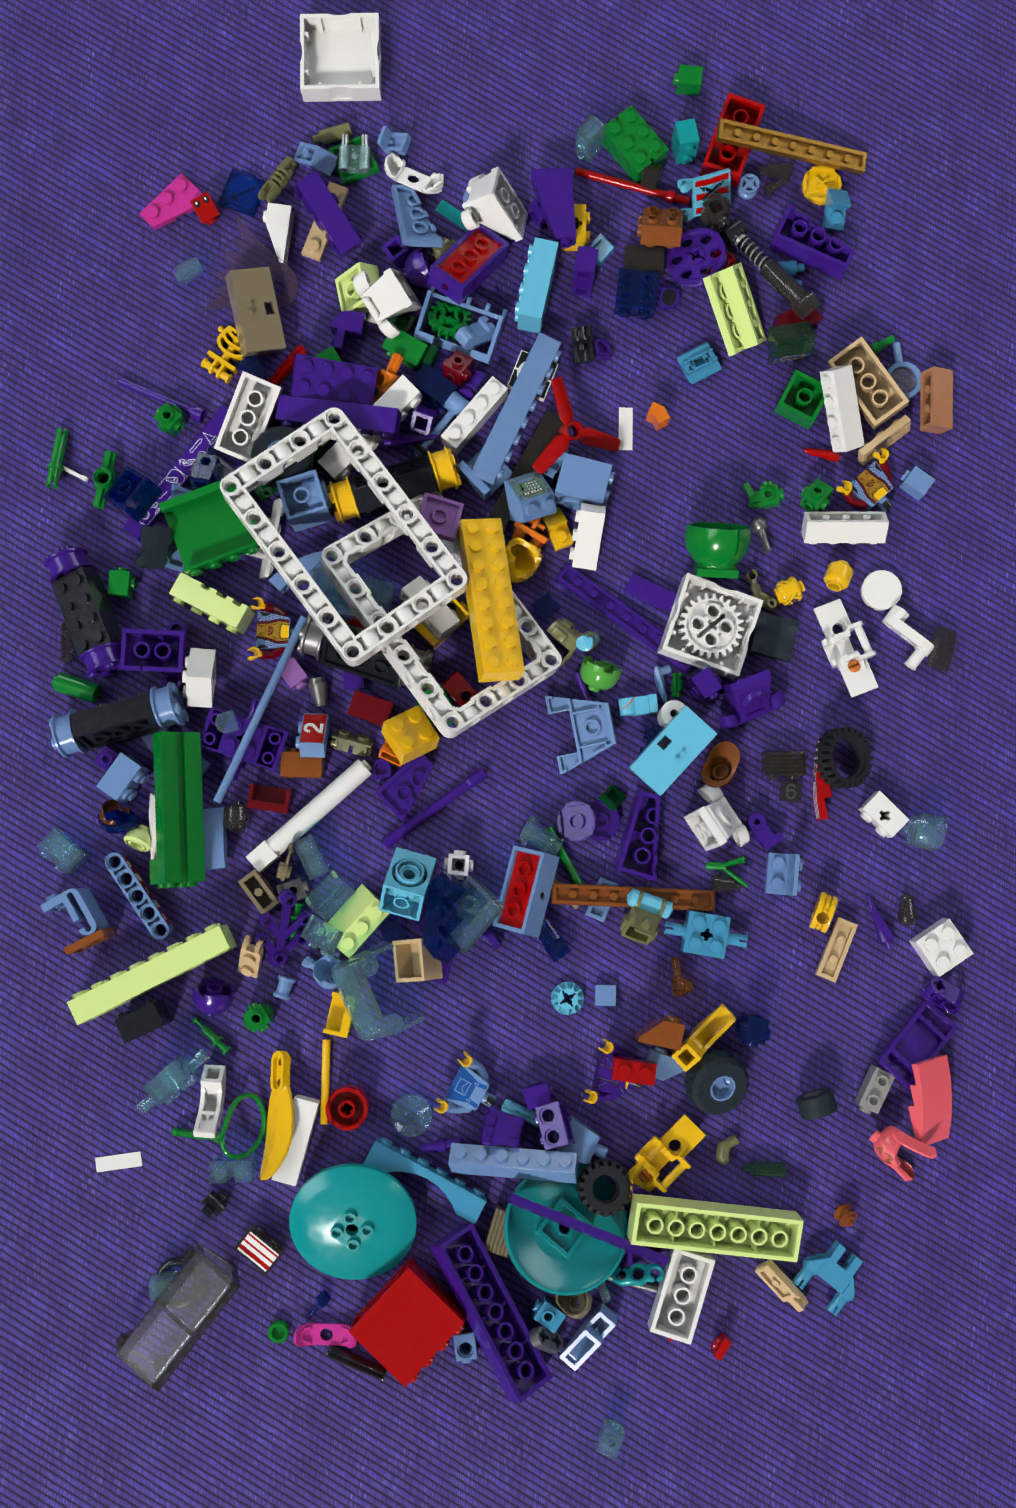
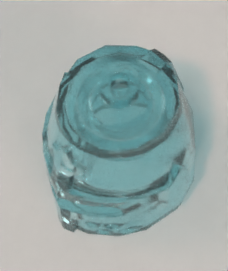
M921 814L910 817L907 826L903 827V834H906V843L921 849L939 850L947 830V816L934 815L931 817V814Z

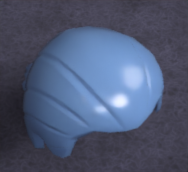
M325 955L318 961H315L310 956H306L301 964L303 967L313 970L315 981L324 989L331 990L339 987L344 983L347 976L345 964L333 955Z

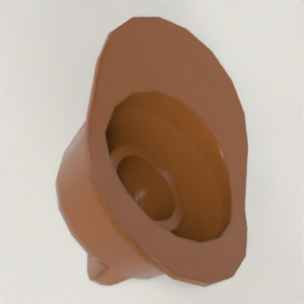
M724 741L715 745L711 750L701 771L702 779L709 787H722L734 779L735 771L740 761V751L735 744Z

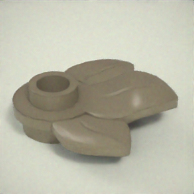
M292 843L289 845L286 861H280L277 869L276 878H280V881L289 878L292 866L288 865L294 855Z

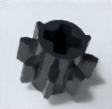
M221 1190L217 1194L212 1191L202 1201L205 1205L202 1211L208 1217L212 1213L217 1217L227 1206L224 1202L227 1196Z

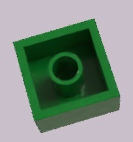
M795 370L774 413L809 430L824 404L821 382Z

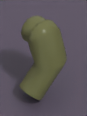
M734 1134L717 1145L716 1159L722 1165H726L730 1161V1148L739 1144Z

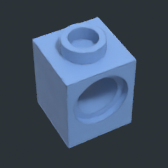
M471 1327L463 1328L457 1336L453 1334L456 1362L471 1363L474 1359H478L476 1336ZM464 1342H467L472 1347L468 1350H464L461 1348L460 1345Z

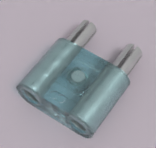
M342 134V144L339 146L338 171L347 174L369 173L370 147L368 146V135L365 134L364 136L363 134L361 136V145H348L349 135L346 134L345 136V134Z

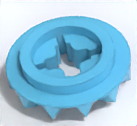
M562 982L553 989L551 1002L554 1009L560 1014L571 1015L577 1013L583 1006L584 995L577 984ZM563 990L568 995L575 993L571 998L573 1006L568 1004V1002L560 1004L564 999Z

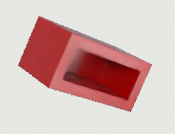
M613 1055L610 1077L616 1081L654 1086L657 1064L655 1061Z

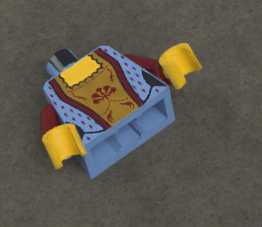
M881 448V456L878 452H874L873 457L879 461L872 463L852 482L842 480L844 488L837 486L836 490L843 493V497L849 506L869 511L877 504L883 512H886L893 505L886 497L893 489L890 467L887 460L889 451L887 449Z
M254 597L252 599L258 602V606L251 605L250 608L252 610L261 609V611H258L256 647L247 649V651H252L254 656L248 657V660L252 661L256 658L273 660L283 654L294 630L293 620L280 607L263 602L260 597Z

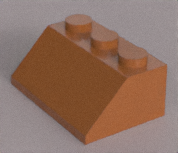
M665 1014L664 1018L658 1017L634 1034V1038L641 1043L680 1051L685 1025L680 1022L681 1019Z

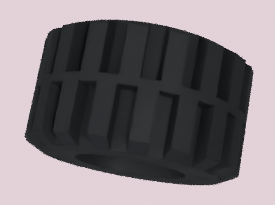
M605 1159L595 1160V1162L587 1164L588 1166L581 1170V1175H578V1184H576L577 1195L581 1203L589 1211L604 1217H609L611 1214L614 1216L619 1210L623 1211L625 1209L624 1205L630 1201L628 1199L629 1195L632 1196V1190H630L632 1183L628 1178V1173L620 1165ZM601 1175L611 1176L616 1185L614 1194L607 1200L597 1199L592 1191L594 1181Z

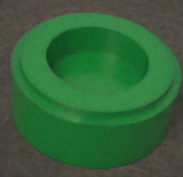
M275 1320L268 1328V1337L274 1343L284 1342L290 1333L289 1325L284 1320Z

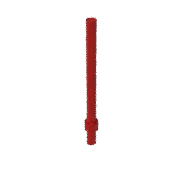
M576 167L575 170L576 176L662 198L668 203L676 202L688 205L690 197L676 194V191L668 189V191L579 167Z

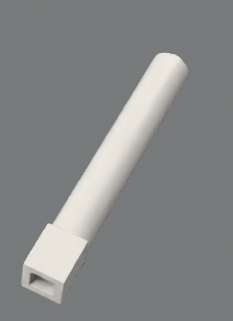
M359 759L355 761L266 841L264 840L246 856L249 862L258 872L263 873L281 857L280 855L289 848L290 843L294 844L372 775L370 772L371 766L365 760L362 762Z

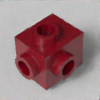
M456 349L451 357H447L443 362V378L449 383L460 387L464 381L467 382L471 377L474 358Z

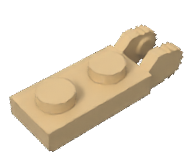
M246 935L241 947L238 972L257 979L262 963L264 941L259 940L254 946L250 944L251 937Z

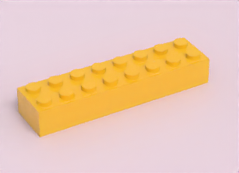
M501 518L461 519L457 529L462 569L467 575V588L465 592L478 681L520 680L525 669Z

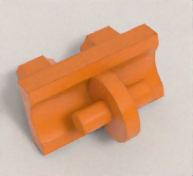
M542 517L528 521L527 523L531 524L532 527L522 522H515L513 525L515 529L512 538L519 537L524 539L526 534L533 537L530 543L541 549L543 544H547L550 539L536 530L538 528L544 532L546 528L545 525L540 523Z

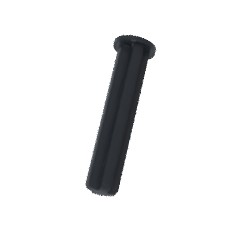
M330 1345L327 1350V1358L381 1381V1384L383 1383L387 1373L386 1368L334 1345Z

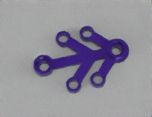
M284 889L278 895V901L283 905L279 928L269 913H263L259 918V922L264 927H267L276 937V945L274 946L270 942V937L265 932H260L256 936V942L265 937L263 946L268 951V962L274 967L283 965L288 958V953L298 944L304 945L308 941V936L303 931H298L295 933L294 938L285 944V940L300 926H307L312 921L311 916L307 912H301L297 919L288 926L291 907L296 904L297 900L296 895L290 889Z

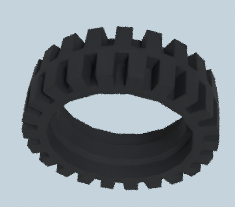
M852 727L835 728L825 732L824 736L819 738L820 743L816 744V748L819 750L814 752V756H818V759L814 760L815 764H819L816 770L817 772H822L819 775L820 778L825 779L824 782L833 788H852L861 785L862 782L867 780L866 777L870 775L868 769H872V764L869 761H873V756H869L872 750L867 748L869 742L864 740V734H860L859 730H854ZM840 738L845 739L849 743L854 755V766L847 778L842 777L838 773L833 761L834 746Z

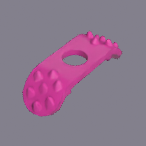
M305 1323L298 1326L294 1334V1343L298 1347L307 1345H335L354 1348L357 1340L349 1333L351 1325L344 1323ZM323 1329H330L333 1337L325 1340L321 1337V1331Z

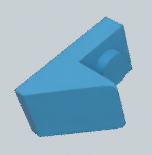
M827 189L822 226L824 229L835 232L844 231L846 210L852 205L847 191Z

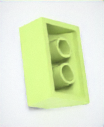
M361 884L321 931L333 945L348 958H351L391 913L380 911V899L366 886Z

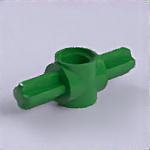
M111 450L105 451L102 467H98L93 474L94 488L96 489L93 507L98 509L105 508L108 492H112L117 484L115 478L116 471H114L117 453ZM109 476L106 483H101L103 477Z

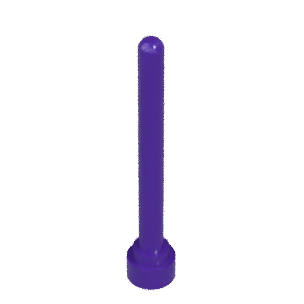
M123 377L117 380L119 385L164 404L167 402L171 406L175 404L183 412L190 414L193 421L203 423L207 416V409L202 406L191 407Z

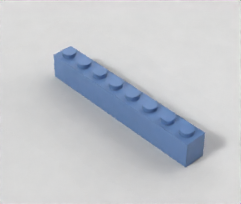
M539 332L476 460L471 475L494 485L496 479H501L505 471L502 467L505 462L509 463L513 454L511 448L513 445L517 446L521 438L519 432L521 428L525 429L530 418L527 415L529 411L533 412L538 403L535 399L537 395L541 396L546 384L543 382L545 378L550 379L554 370L551 366L553 362L557 363L562 351L559 350L561 342Z

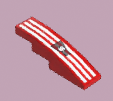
M814 761L812 776L813 803L816 821L829 819L825 798L832 797L830 785L824 782L825 779L820 778L819 775L822 772H817L816 768L819 767V764H815Z

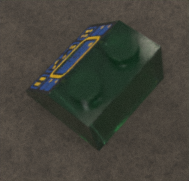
M809 321L769 328L768 365L806 359L814 352L815 333Z

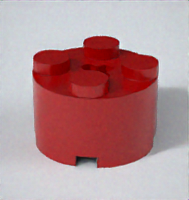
M353 1084L338 1087L331 1094L326 1104V1116L329 1122L344 1131L359 1127L366 1119L370 1110V1100L367 1093L362 1087ZM346 1103L352 1105V1109L350 1111H348L347 1108H344Z

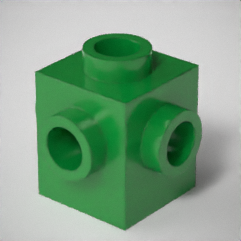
M167 402L164 406H160L154 416L158 423L157 427L166 434L168 432L174 437L187 423L182 415L184 412L175 404L171 406Z
M816 478L810 486L807 485L802 490L800 505L809 512L824 511L831 502L830 499L834 488Z
M254 1002L246 1007L247 1012L243 1014L245 1027L248 1030H252L253 1033L257 1030L262 1033L270 1028V1022L275 1019L272 1008L268 1004L266 1005L265 1002L259 1005L257 1002ZM255 1014L259 1015V1022L256 1021L254 1017Z

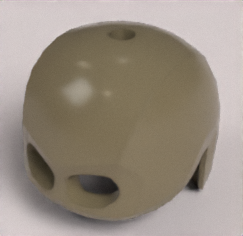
M589 1291L578 1295H556L555 1298L560 1309L573 1319H582L589 1312L593 1301Z

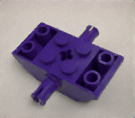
M252 699L248 714L244 717L214 707L210 708L200 736L201 747L229 756L232 761L260 701ZM259 723L233 779L238 781L239 773L245 762L276 772L289 732Z

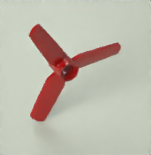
M556 377L552 379L551 384L555 402L563 425L559 428V435L551 440L532 464L533 469L539 474H544L568 449L569 442L573 440H578L584 445L613 452L617 451L621 442L619 438L589 427L583 428L579 422L573 421L574 413L563 378ZM569 427L573 429V436L569 434Z

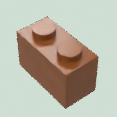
M287 748V752H282L280 776L283 778L324 779L325 758L300 757L299 749Z

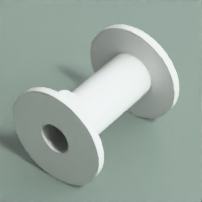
M677 700L666 702L657 714L659 725L664 728L673 718L670 713L675 716L685 705Z

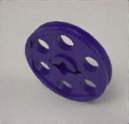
M708 228L688 230L681 235L680 247L669 249L667 255L669 272L680 285L685 287L704 286L703 278L707 276H703L702 271L705 268H711L712 270L709 274L711 275L723 270L727 260V249L721 236L714 230ZM706 236L712 237L708 244H702L703 238ZM686 240H692V244L689 247H682ZM714 251H721V255L719 257H711ZM675 258H683L680 264H673ZM686 271H691V272H692V275H691L690 278H688V279H683V278H682L683 274H684Z

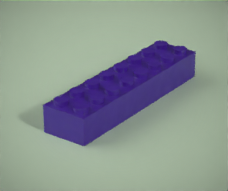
M473 1223L461 1224L430 1245L429 1248L508 1400L521 1403L553 1377L539 1350L531 1344L530 1332Z

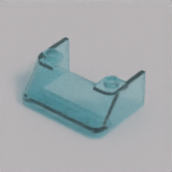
M384 941L336 964L332 969V978L358 1037L364 1041H372L398 1034L425 1020L424 1016L418 1013H413L402 1019L396 1013H389L383 1016L367 978L376 974L379 968L376 955L393 948L394 945L391 942Z

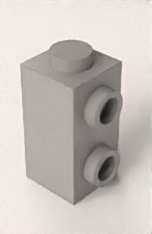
M871 1064L854 1100L856 1104L860 1105L858 1109L869 1115L871 1111L878 1114L894 1077L890 1073Z

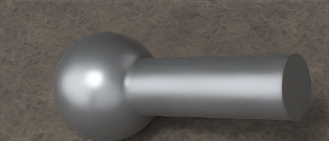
M757 517L752 521L751 528L754 532L758 533L764 553H769L772 549L765 531L767 521L762 517Z

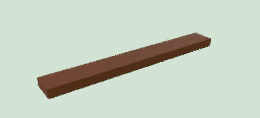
M553 883L551 889V904L631 907L627 904V895L634 888L667 899V901L673 903V909L715 911V891L564 883Z

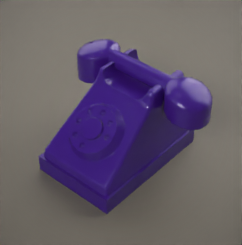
M174 620L168 624L167 630L123 628L120 670L167 672L162 679L164 687L167 686L168 682H173L181 690L185 685L182 682L181 673H183V670H187L185 668V657L188 656V647L190 645L187 640L189 634L188 627L183 622Z
M769 669L755 671L721 685L720 693L724 695L734 714L717 717L721 727H736L771 711H775L785 704L786 697L782 688L770 694V677L772 676Z

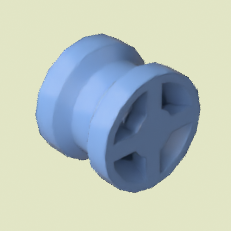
M749 173L741 178L738 186V194L741 198L749 200L755 197L760 184L756 175Z

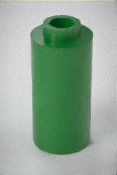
M63 672L55 675L52 681L55 692L93 704L97 702L101 693L100 684Z

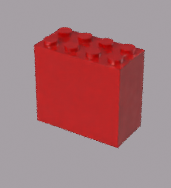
M410 1257L354 1317L349 1333L405 1387L409 1382L413 1384L420 1376L419 1371L424 1366L427 1368L435 1359L434 1355L439 1350L442 1352L449 1345V1339L453 1334L457 1336L465 1327V1315L458 1302L420 1264Z

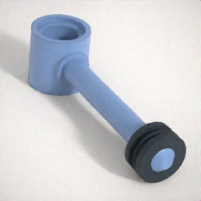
M454 391L444 404L448 412L429 435L437 434L439 436L454 416L457 417L470 401L457 391ZM435 439L424 441L421 445L416 443L412 451L417 457L428 455L427 449Z

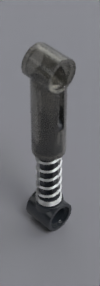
M735 219L720 230L719 234L724 244L730 248L732 246L740 248V252L745 253V257H749L750 262H754V266H758L760 275L791 305L797 317L803 320L820 307L819 299L812 291H806L775 259L769 260L768 256L764 255V251H760L759 246L756 247L755 242L750 241L747 229L742 221Z

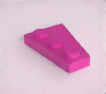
M181 173L139 214L154 230H157L175 221L177 217L193 212L194 209L190 201L203 193Z

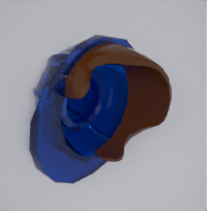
M114 799L105 801L97 815L101 827L110 834L125 832L133 829L138 824V816L129 807H123Z

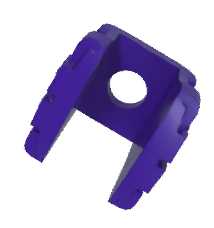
M495 1106L488 1107L481 1127L480 1145L519 1148L525 1118L508 1114Z

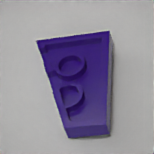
M422 755L406 763L375 792L402 822L406 819L434 765Z

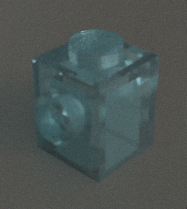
M604 1419L595 1441L596 1452L616 1460L625 1438L624 1427L615 1420L608 1421Z

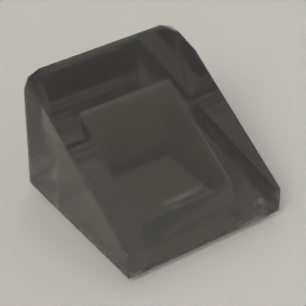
M664 164L645 167L640 185L647 189L655 190L661 183Z

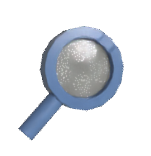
M895 342L892 344L895 364L887 371L907 399H911L920 390L921 372L914 364L903 361L900 342Z

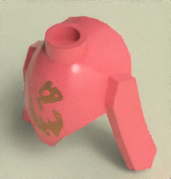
M887 1126L881 1132L876 1130L869 1138L880 1160L892 1167L904 1181L913 1180L914 1171L911 1165L897 1156L901 1145L927 1158L934 1159L937 1157L935 1147L916 1140L894 1126Z

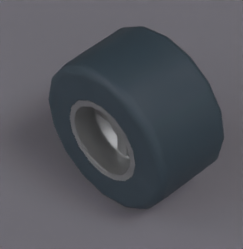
M830 1088L812 1090L796 1098L801 1118L804 1120L822 1118L834 1113L838 1109L833 1091Z

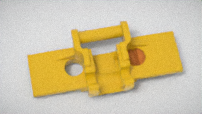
M684 1114L660 1138L654 1135L634 1156L637 1161L627 1172L629 1180L632 1184H636L649 1192L657 1186L665 1194L668 1191L667 1188L686 1168L689 1169L691 1167L684 1157L706 1134ZM678 1140L681 1144L680 1148L675 1151L669 1148L670 1141ZM679 1160L680 1163L660 1182L658 1178L660 1175L659 1171L669 1161Z

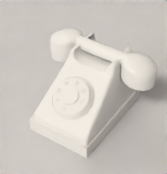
M499 166L493 168L491 173L487 175L481 174L471 178L466 188L469 193L468 200L462 204L465 211L461 212V220L467 230L471 231L479 228L480 223L516 242L522 240L528 212L520 199L517 198L518 196Z
M389 268L372 285L364 269L354 276V288L381 332L388 338L393 339L401 334V332L389 319L417 311L422 305L400 271Z
M708 785L698 789L699 794L710 804L684 816V819L705 851L722 846L728 842L727 840L731 835H733L739 848L746 845L750 840L749 832L724 797L722 790L719 787L714 788Z

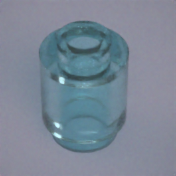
M189 257L174 267L175 272L173 275L179 283L183 282L187 285L201 276V272L204 269L196 257L192 259Z

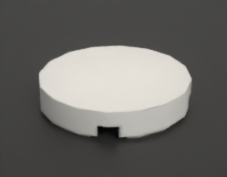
M878 570L870 573L864 579L860 588L861 597L868 607L874 608V610H888L900 600L902 585L898 577L886 570Z

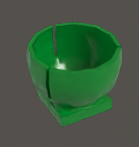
M688 523L685 532L686 549L695 562L693 563L695 575L697 577L738 579L739 570L736 568V565L749 550L752 538L751 527L731 524L730 529V523Z

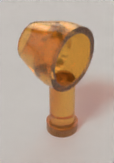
M681 957L670 958L673 969V995L681 997L691 993L693 990L691 979L682 977Z

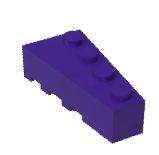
M790 203L769 248L838 280H842L855 251L835 236H829L825 232L826 229L820 225L817 227L809 221L810 218L804 213L801 215L795 210V206Z

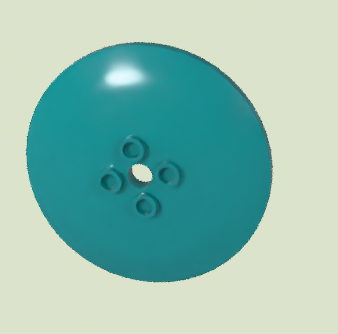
M347 1163L326 1168L313 1175L302 1185L292 1203L289 1226L291 1237L297 1250L310 1265L336 1278L360 1280L372 1278L389 1271L406 1256L415 1238L417 1215L410 1194L392 1175L373 1166ZM353 1224L356 1225L358 1229L355 1231H350L347 1229V1226Z
M578 1163L577 1178L578 1175H581V1170L587 1167L586 1165ZM601 1175L594 1181L592 1191L597 1199L607 1200L614 1194L615 1187L605 1176ZM523 1179L512 1193L626 1240L628 1239L626 1210H619L616 1215L613 1216L611 1214L609 1217L594 1214L581 1203L577 1195L578 1190L575 1183ZM509 1203L507 1205L503 1226L507 1252L518 1272L529 1283L540 1290L564 1296L578 1295L591 1291L604 1283L621 1262L625 1250L569 1228L566 1234H562L559 1231L558 1223Z

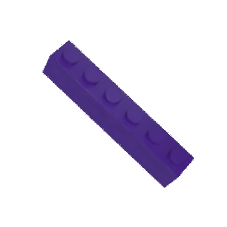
M279 395L276 420L282 426L294 428L295 425L302 427L327 409L336 407L343 411L361 436L372 437V435H380V438L392 440V437L399 438L402 413L398 408ZM337 419L331 421V423L333 424L339 422V420Z

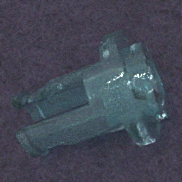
M531 815L518 838L522 841L521 847L526 848L529 843L544 852H550L556 856L565 839H560L554 833L538 826L540 819Z

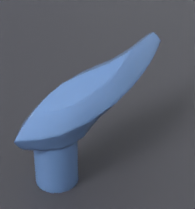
M669 665L661 668L655 666L654 669L656 687L664 703L667 702L663 675L671 672Z

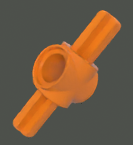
M394 352L387 369L383 368V370L377 372L375 388L378 390L373 399V404L400 378L397 373L404 358L401 354Z

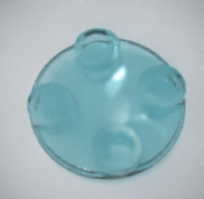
M407 1094L400 1097L394 1103L391 1110V1121L394 1128L400 1134L406 1137L418 1136L429 1128L432 1121V1109L428 1101L422 1096Z

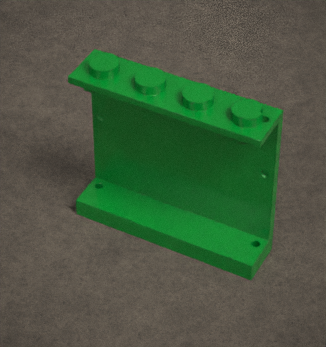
M221 480L158 503L161 512L166 517L169 528L172 529L171 533L184 565L183 571L188 576H198L203 573L202 570L208 568L216 569L221 567L222 563L226 561L234 562L241 559V556L247 553L252 555L260 552V546L224 499L220 489ZM230 487L227 491L233 492L236 490V487ZM252 520L251 524L256 525L255 521Z

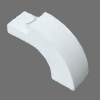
M205 1064L200 1080V1105L193 1135L194 1137L215 1138L217 1128L221 1123L224 1107L226 1067Z

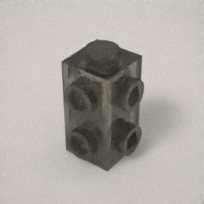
M721 193L703 202L702 211L700 212L702 216L700 220L704 228L716 230L717 232L727 226L730 214L729 209L731 208L726 197L723 198Z

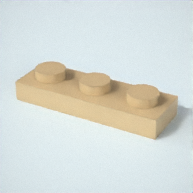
M906 415L896 419L885 431H880L872 441L864 443L865 446L860 447L858 450V462L863 466L874 459V452L880 454L882 452L881 448L887 449L910 431L911 419Z
M840 917L836 918L815 975L836 983L858 927L857 924Z

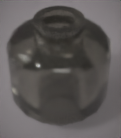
M241 801L231 802V805L224 808V826L233 833L246 831V828L250 826V808L243 805Z

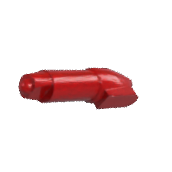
M803 449V452L809 454V456L822 457L826 461L839 462L841 454L833 452V450Z

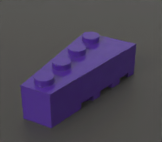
M314 171L296 183L295 196L299 201L302 199L308 214H314L317 227L322 232L326 231L325 237L339 258L342 259L361 246L360 239H362V236L357 228L353 229L351 226V219L345 210L342 211L339 207L337 196L328 190V183L324 176H319L317 171Z
M643 790L635 791L613 869L656 881L657 842L659 838L658 823L660 816L659 795Z

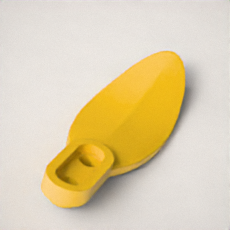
M275 1051L271 1058L270 1086L272 1091L268 1107L265 1149L260 1170L261 1180H267L277 1172L285 1160L292 1142L294 1106L290 1088L291 1057L287 1051Z

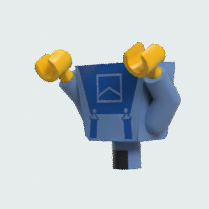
M463 1051V1054L466 1056L464 1060L457 1059L461 1067L449 1087L444 1100L436 1099L437 1102L441 1103L438 1108L433 1107L438 1113H470L472 1110H477L480 1102L488 1107L493 1106L497 1096L487 1092L490 1082L488 1081L489 1075L483 1064L472 1058L466 1051Z

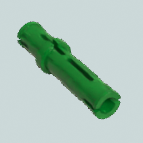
M62 428L56 429L51 461L47 465L48 475L45 486L48 488L51 487L52 480L54 481L52 489H58L60 473L64 469L62 464L70 433L67 429H64L63 436H61Z

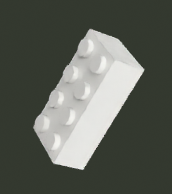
M243 371L214 448L245 462L250 461L253 444L262 432L269 429L278 406L279 395H282L284 388Z
M669 1249L668 1265L664 1266L665 1276L659 1283L647 1324L650 1332L691 1345L715 1259L712 1254L705 1252Z

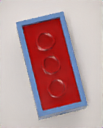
M513 845L493 926L539 938L560 857Z

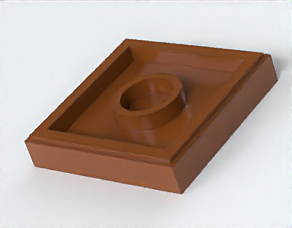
M113 927L100 929L63 949L66 955L81 953L114 936L116 933Z

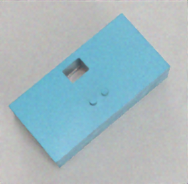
M683 706L628 768L661 796L717 733L689 707Z

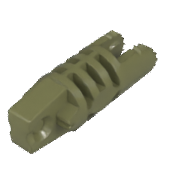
M287 156L275 168V171L272 172V175H270L258 193L260 200H267L268 203L275 202L297 168L293 158Z

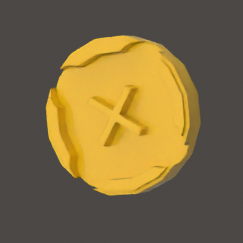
M816 165L805 173L801 184L802 193L811 203L825 205L828 188L841 190V177L839 173L835 172L834 168Z

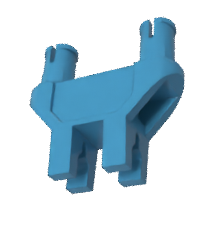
M837 1240L833 1242L826 1253L804 1258L802 1261L803 1267L795 1278L792 1279V1282L803 1290L811 1277L817 1274L835 1288L837 1293L826 1306V1309L836 1317L846 1302L854 1299L853 1276L863 1263L858 1256L851 1253L841 1266L838 1260L846 1248Z

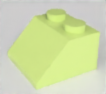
M358 262L335 279L341 312H369L354 288L353 278L365 269L373 285L380 278L377 265Z

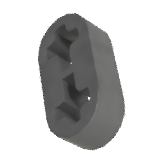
M544 1326L535 1327L530 1330V1342L535 1348L549 1354L562 1351L563 1339L558 1332L552 1333Z

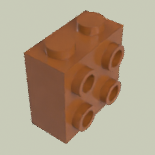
M655 206L643 208V215L638 216L637 237H641L640 244L647 247H654L656 245L665 246L666 248L680 247L683 210L674 207L659 209Z

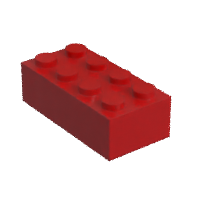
M728 92L719 120L723 118L759 127L766 105ZM716 126L700 176L729 168L731 187L737 188L750 149L717 142Z

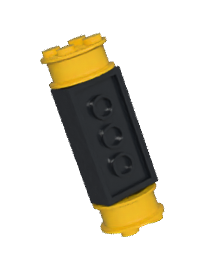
M443 446L441 451L434 453L427 451L428 457L427 455L419 456L385 468L410 500L417 495H424L425 492L432 494L437 489L440 494H442V491L454 487L458 490V486L462 485L456 467H454L456 462L450 448L447 449L446 446ZM362 474L351 477L350 481L348 476H345V480L336 483L329 481L330 485L326 486L338 523L342 522V524H345L346 520L356 517L360 520V513L362 512L370 513L378 507H387L384 503L380 502ZM382 482L378 486L386 487L388 484Z

